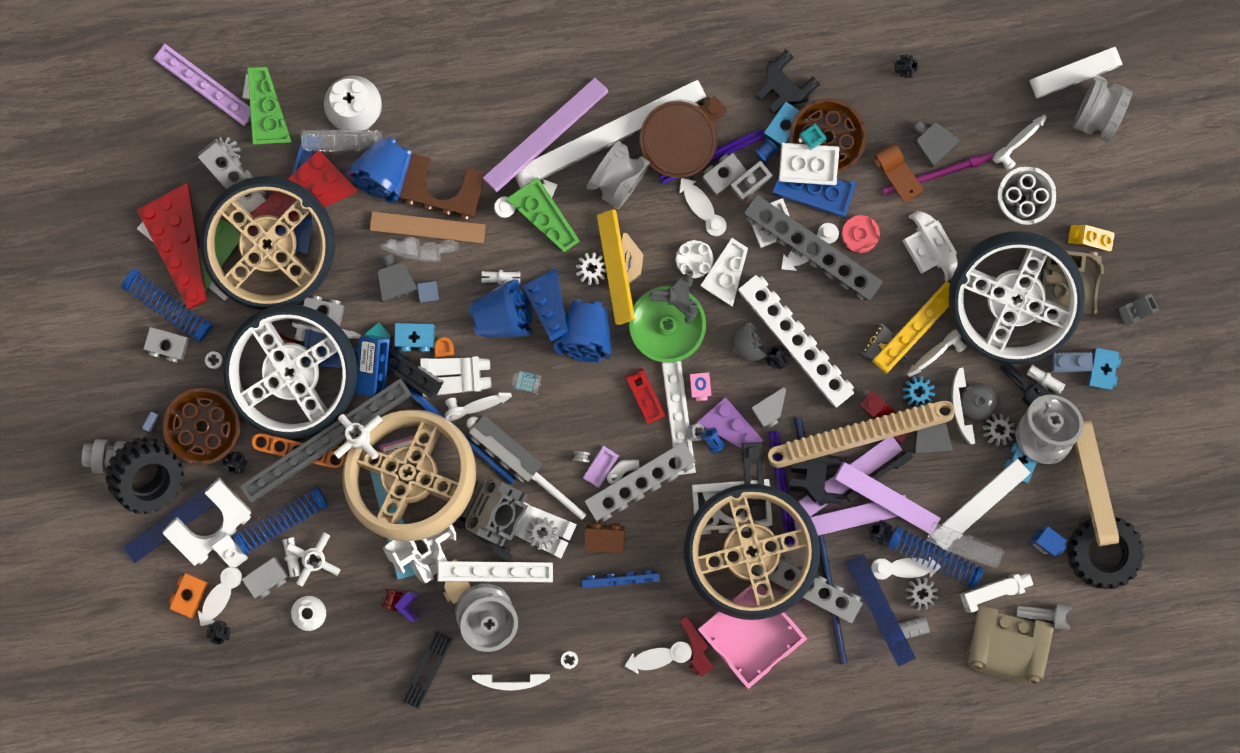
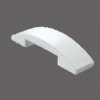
M959 368L952 382L951 403L955 409L954 420L965 441L971 445L975 444L972 425H964L959 388L966 387L964 370Z
M492 674L472 675L474 681L500 690L526 689L539 685L550 678V674H530V681L492 682Z

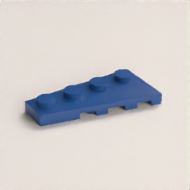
M778 175L772 195L845 218L857 181L843 182L837 180L836 185L779 181Z
M557 269L523 285L550 340L553 341L568 332Z
M645 570L643 575H636L635 572H624L622 577H617L616 573L605 574V578L597 579V575L586 576V580H582V587L590 588L660 581L659 573H655V570Z

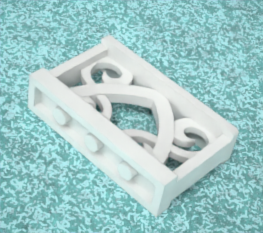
M764 479V485L770 486L769 479ZM751 480V484H758V480ZM744 481L692 485L694 515L699 509L698 492H702L705 501H707L716 493L733 486L742 485ZM765 500L766 519L760 521L753 520V523L762 524L766 527L773 525L771 502ZM719 509L712 516L713 523L706 524L701 535L711 534V530L718 529L719 533H729L731 528H736L734 519L725 515ZM745 510L737 516L738 519L743 520L746 517ZM719 518L729 524L716 526L719 523ZM743 528L741 532L750 530L749 528Z

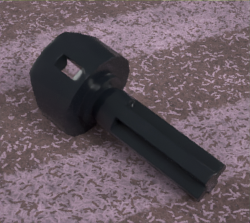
M1003 363L999 368L1025 392L1022 401L1028 407L1038 397L1048 394L1047 388L1041 382L1032 385L1012 364Z

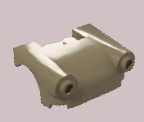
M1066 251L1076 263L1083 279L1085 302L1082 314L1095 315L1097 314L1099 283L1104 274L1102 257L1098 256V252ZM1047 256L1037 277L1044 287L1046 299L1069 307L1070 290L1067 278L1060 266ZM1030 260L1027 265L1034 267L1038 261ZM1023 277L1021 284H1027L1030 279ZM1032 302L1029 307L1037 308L1039 303Z
M980 605L976 611L975 627L970 645L966 651V660H968L971 668L983 674L1018 683L1039 684L1044 678L1055 624L1039 620L1032 622L1000 614L996 609Z

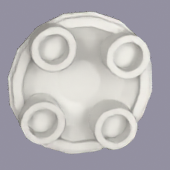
M688 241L680 246L676 253L677 268L684 275L687 269H691L694 273L692 278L703 277L713 266L714 258L712 251L706 243L701 241Z

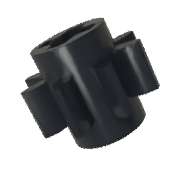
M900 55V60L895 62V71L897 74H900V77L912 78L913 73L918 71V62L913 58V55Z
M782 345L780 347L773 346L768 350V357L765 360L773 369H782L788 364L789 360L787 357L790 354Z
M234 451L232 454L229 453L225 456L222 465L225 466L227 473L236 475L238 472L241 474L244 472L248 461L245 460V456L241 452Z
M880 520L879 523H873L869 530L872 535L870 539L879 545H882L883 542H889L893 536V532L890 530L893 526L883 520Z
M217 620L213 622V625H208L206 633L207 638H210V642L220 645L224 643V640L229 641L231 632L230 627H227L224 621Z

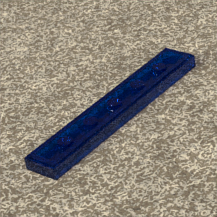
M211 484L123 547L134 563L168 540L162 531L176 517L187 526L215 505L205 494V490Z
M865 555L848 562L847 565L897 666L900 667L915 660L916 657Z

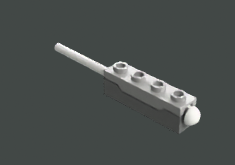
M485 415L478 422V417H470L467 420V427L471 430L469 433L472 435L470 439L478 446L481 443L486 446L485 451L493 458L495 455L501 459L500 464L507 470L511 467L516 471L514 476L520 481L524 482L526 480L529 482L531 479L535 480L581 520L585 518L586 513L537 473L543 464Z

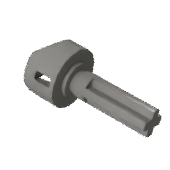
M1057 603L1055 611L1018 605L1017 617L1053 621L1055 623L1054 629L1070 630V626L1066 621V614L1072 609V605Z

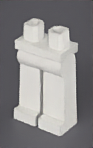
M478 356L472 358L420 359L421 367L427 369L426 371L431 372L432 375H460L457 377L438 378L443 380L444 383L437 396L473 391L482 392V389L492 387L491 377L481 378L480 370H490L489 359H480Z
M524 502L528 507L517 524L514 536L516 535L531 543L534 539L527 540L526 538L529 535H533L526 532L528 528L534 529L530 522L537 525L536 518H539L540 522L543 523L544 517H547V525L554 521L551 529L558 527V531L553 533L570 540L577 524ZM538 531L537 535H540L539 538L543 539L548 533ZM551 538L555 545L553 546L548 542L549 549L547 550L544 544H542L541 549L562 558L568 542L560 538Z
M1030 574L1008 575V578L960 593V597L965 611L972 613L978 610L977 604L1002 595L1025 593L1024 588L1032 586L1033 582Z

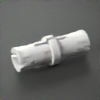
M482 271V276H490V278H482V283H499V285H502L513 279L520 282V279L512 278L520 277V271Z
M1033 364L1026 373L1027 376L1041 382L1058 395L1065 387V384L1052 377L1051 373H1045Z
M294 537L282 540L286 554L284 559L288 564L290 578L300 576L301 570L298 561L300 557L286 550L289 543L295 545Z

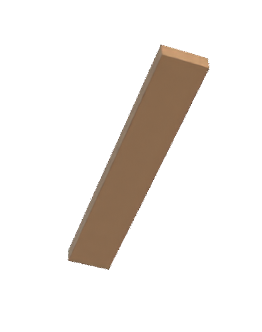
M372 212L370 231L484 244L486 224Z

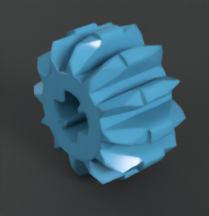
M914 376L912 377L913 384L910 381L905 382L910 387L902 389L903 392H908L907 395L903 396V399L910 398L907 403L908 405H911L914 401V407L918 408L919 402L924 406L926 405L925 401L932 403L928 396L934 397L935 393L929 392V390L935 387L934 385L927 386L930 383L929 379L923 383V376H920L917 382ZM918 387L921 388L920 391L923 390V394L919 397L916 396L917 393L914 394V390H917Z

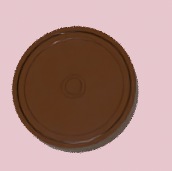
M682 99L667 101L652 110L643 122L640 132L642 153L645 159L650 162V166L663 175L674 178L694 175L706 167L715 155L718 145L716 124L711 115L695 102Z

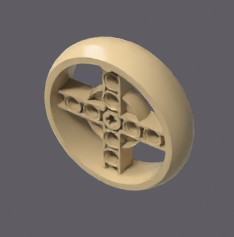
M407 409L385 414L380 417L383 421L369 432V444L372 447L381 438L393 431L407 427L419 428L410 446L399 448L389 456L376 451L379 454L377 457L379 460L374 465H371L373 459L364 449L351 447L345 457L342 472V484L346 501L359 522L382 537L397 541H417L429 538L452 525L461 516L471 500L476 483V464L472 448L458 427L436 413L419 409ZM440 434H443L450 440L459 455L461 470L459 483L438 475L437 466L431 454ZM429 437L428 442L421 443L423 438ZM416 455H421V458L419 460L413 461V458ZM396 465L393 471H388L390 466ZM360 468L381 475L382 486L388 494L377 517L370 512L362 501L358 484ZM425 479H431L427 485H422ZM443 485H448L447 490L443 492L440 491V488ZM405 489L403 495H397L399 490ZM430 494L449 501L439 512L425 520L411 524H399L408 503L419 502ZM397 507L394 513H389L390 508Z

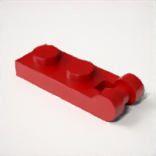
M643 368L637 370V373L633 375L628 374L625 377L647 424H650L665 417ZM641 379L643 384L637 387L635 382Z

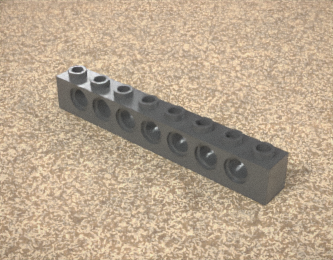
M758 194L754 196L743 212L746 215L745 220L753 225L757 223L762 226L760 230L768 236L772 233L778 237L776 241L784 247L788 244L794 248L792 250L794 254L800 258L803 255L807 257L810 265L816 269L820 266L825 270L823 274L832 280L834 277L840 280L839 285L846 290L851 288L856 291L855 296L862 301L865 299L871 300L883 283L875 275ZM762 211H767L770 215L769 220L766 222L760 220L759 215ZM780 221L785 224V230L782 233L777 232L775 229V225ZM796 232L801 235V241L797 244L791 240L792 234ZM811 243L817 247L816 253L812 255L807 252V246ZM827 254L832 257L830 265L823 263V257ZM842 265L848 268V273L845 276H841L838 272L839 267ZM858 276H861L864 280L861 287H856L854 284V280Z

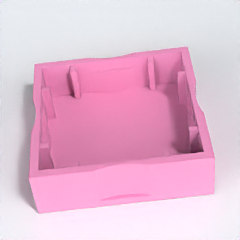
M761 584L757 586L758 594L765 595L767 593V590ZM748 585L731 601L744 605H757L752 585ZM718 611L698 628L748 689L768 673L777 662L788 656L807 639L784 612L761 620H743Z

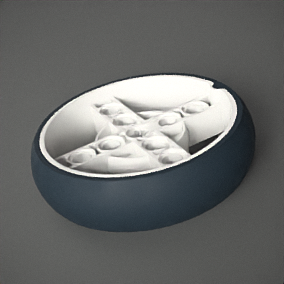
M1030 232L1000 233L975 245L958 264L949 288V310L952 321L960 336L971 348L981 355L1003 363H1029L1043 359L1056 352L1073 335L1079 325L1084 309V283L1072 257L1052 240ZM1009 248H1028L1018 270L1006 271L995 278L974 269L982 260L998 251ZM1047 256L1060 266L1067 278L1070 290L1069 307L1046 299L1044 287L1037 277ZM1030 260L1038 261L1034 267H1029L1027 264ZM1028 277L1030 280L1027 284H1021L1019 282L1020 279ZM984 280L986 284L983 287H978L976 282ZM997 287L1004 289L1001 294L994 293V289ZM964 288L983 295L988 299L989 309L996 319L987 339L977 333L967 319L963 304ZM1019 294L1020 299L1014 301L1013 296L1016 297ZM1032 302L1039 303V306L1035 309L1029 307ZM1050 309L1057 310L1054 316L1047 315V312ZM1006 312L1014 313L1013 317L1009 319L1005 318L1004 314ZM1036 318L1058 326L1051 335L1035 344L1023 347H1006L1015 326L1029 324ZM1004 329L1006 332L1004 335L999 336L996 334V331Z
M294 304L277 305L254 314L235 332L224 358V384L232 405L239 415L252 427L265 434L279 438H304L320 433L335 423L338 417L346 411L356 388L357 361L354 349L347 335L330 317L306 306ZM283 319L301 320L319 328L328 337L310 349L295 343H284L271 322ZM254 334L267 354L262 365L263 379L243 391L239 375L240 358L245 344ZM267 334L273 337L272 344L266 342L265 337ZM319 346L326 348L327 353L325 356L319 354ZM277 351L283 352V360H278L276 358ZM338 352L342 365V382L335 401L327 409L314 389L319 377L318 364ZM304 356L310 359V366L303 364L302 358ZM293 368L295 371L293 375H288L287 371ZM272 377L278 379L279 385L277 387L271 384L270 380ZM298 383H302L305 386L304 393L297 390ZM256 387L263 391L262 397L255 395ZM271 394L284 400H297L310 421L299 424L281 423L266 417L254 405ZM309 399L315 401V409L308 407L307 402Z

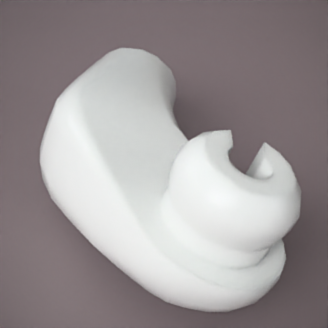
M639 460L619 461L608 473L607 481L610 484H614L626 472L639 469Z

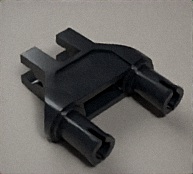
M786 49L774 61L768 62L766 85L756 94L760 101L771 91L778 97L769 107L773 115L785 102L789 104L808 102L809 95L821 85L818 80L815 82L816 78L812 76L800 88L782 72V69L794 58L791 53L788 55L789 51Z
M828 454L811 459L808 462L803 461L792 464L791 472L807 475L806 480L790 478L789 490L805 492L818 506L825 504L842 506V493H829L824 489L827 469L829 467L840 468L842 462L847 463V457Z

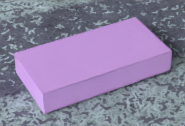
M602 446L583 479L599 488L619 455Z

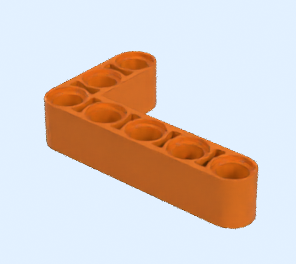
M262 433L256 434L252 439V445L256 450L280 456H286L295 450L297 446L303 444ZM260 437L266 439V445L262 448L257 445V440ZM280 441L285 444V449L282 452L276 450V444ZM339 446L324 454L321 460L312 463L339 469L344 465L347 452L341 456L339 465H333L331 461L335 455L334 452Z

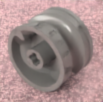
M1096 75L1080 105L1073 128L1090 135L1094 131L1099 130L1101 132V139L1109 143L1124 117L1133 90L1115 83L1107 88L1108 82L1106 79Z
M617 141L594 172L586 188L595 190L599 187L602 190V199L619 210L642 179L650 162L642 156L638 159L629 158L628 147Z
M1043 395L1031 403L1025 415L1018 423L1015 432L1017 444L1021 451L1030 459L1042 464H1055L1068 455L1073 445L1081 436L1084 426L1083 418L1077 407L1069 400L1057 395Z
M489 583L477 584L468 588L459 597L455 607V616L461 634L468 645L479 651L492 652L505 647L511 642L518 629V617L508 594L502 588Z

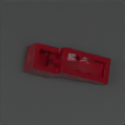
M870 391L858 405L873 420L876 417L889 416L891 413L896 414L874 391ZM911 432L894 436V438L902 444Z
M684 616L680 619V622L688 634L693 658L690 660L692 664L689 667L695 675L700 674L702 677L714 668L703 653L709 647L689 619Z

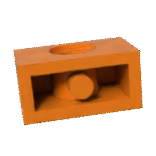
M185 573L184 576L181 575L177 582L179 587L177 593H173L169 604H171L170 609L189 618H194L209 582L189 573ZM186 589L192 592L190 600H186L183 597V592Z

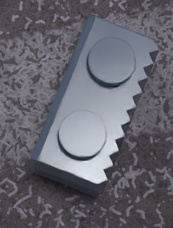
M1055 352L1050 355L1051 373L1093 371L1092 353Z

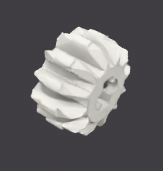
M586 253V261L579 258V262L583 265L578 264L576 268L582 269V271L576 274L577 276L584 274L581 282L588 278V285H591L592 279H594L597 285L599 284L598 277L602 280L605 279L601 273H607L606 269L602 268L605 267V262L600 263L603 256H599L596 260V253H593L592 258L589 259V255ZM592 264L593 267L597 266V269H595V273L593 274L591 273V271L587 272L586 270L589 269L588 265Z

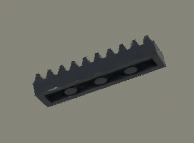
M389 345L387 370L430 399H435L444 381L438 379L437 376L426 371L427 369L420 367L421 365L416 364L415 361L410 360L409 357L404 356L403 353L398 352L397 349Z

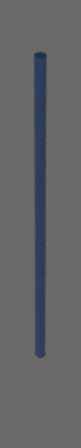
M802 417L794 418L798 440L803 437L806 438ZM818 511L812 516H818L820 515V512ZM824 534L818 535L823 576L827 579L826 584L833 586ZM826 588L827 597H829L830 592H829V590ZM831 613L840 664H846L847 657L840 620L838 616Z

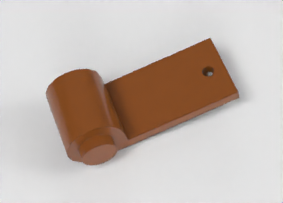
M895 143L874 154V164L878 169L881 168L904 203L924 192V189L905 163L904 157Z

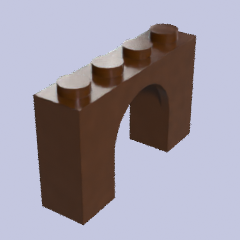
M412 153L400 194L401 200H404L403 203L411 206L417 203L422 205L423 209L433 211V208L440 209V213L449 216L452 213L459 214V218L464 220L475 219L485 182L483 177L486 175V172L467 168L460 192L451 199L439 200L432 197L426 189V178L431 159Z

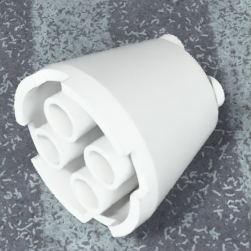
M345 76L336 80L329 87L324 98V110L327 118L336 128L343 132H363L375 123L381 113L382 102L377 88L369 80L360 76ZM351 96L355 97L351 100V103H348Z
M1019 167L1009 172L1001 181L998 189V203L1004 215L1011 221L1021 225L1036 224L1044 220L1052 212L1056 202V187L1050 176L1043 170L1033 167ZM1025 196V202L1019 204L1018 201L1021 197Z

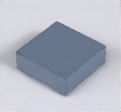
M437 281L417 284L420 303L439 301Z
M150 412L142 429L152 432L160 415Z

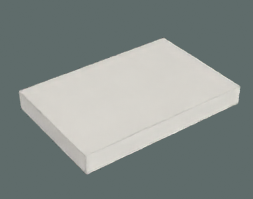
M781 143L779 181L836 185L839 146L819 145L810 151L806 144Z

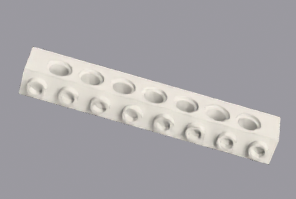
M755 275L740 287L738 292L785 349L788 350L789 354L833 407L837 408L854 394L852 391L854 389L853 385L847 379L844 381L841 378L840 374L842 372L836 365L832 366L827 361L830 358L823 350L819 351L815 346L817 342L811 335L807 336L803 332L805 328L798 320L796 322L791 317L793 313L786 305L783 307L779 303L780 297L774 291H769L766 287L768 286L766 280L762 276L758 277ZM758 291L765 293L766 299L764 301L756 299L755 294ZM775 306L778 309V314L776 316L769 315L768 307ZM781 321L789 322L790 329L788 331H783L780 328ZM795 335L802 338V344L799 346L794 345L792 342V337ZM805 351H813L815 354L814 359L807 360L804 357ZM818 365L826 367L827 373L825 375L817 373ZM830 380L838 381L839 388L837 390L830 389Z

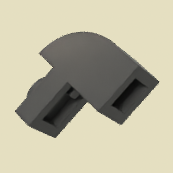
M1152 293L1118 308L1120 318L1127 326L1159 311Z

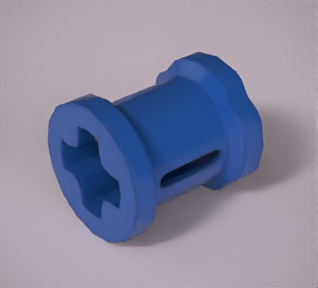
M769 138L765 140L766 142L759 149L754 150V153L764 163L767 162V159L774 152L779 151V148Z
M715 427L706 429L701 435L702 439L709 445L708 449L711 453L719 452L725 446L724 441L720 440Z

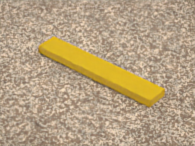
M612 209L597 215L615 323L621 325L635 320L617 213L616 210Z
M948 281L940 287L872 360L885 374L892 369L949 307L950 283Z

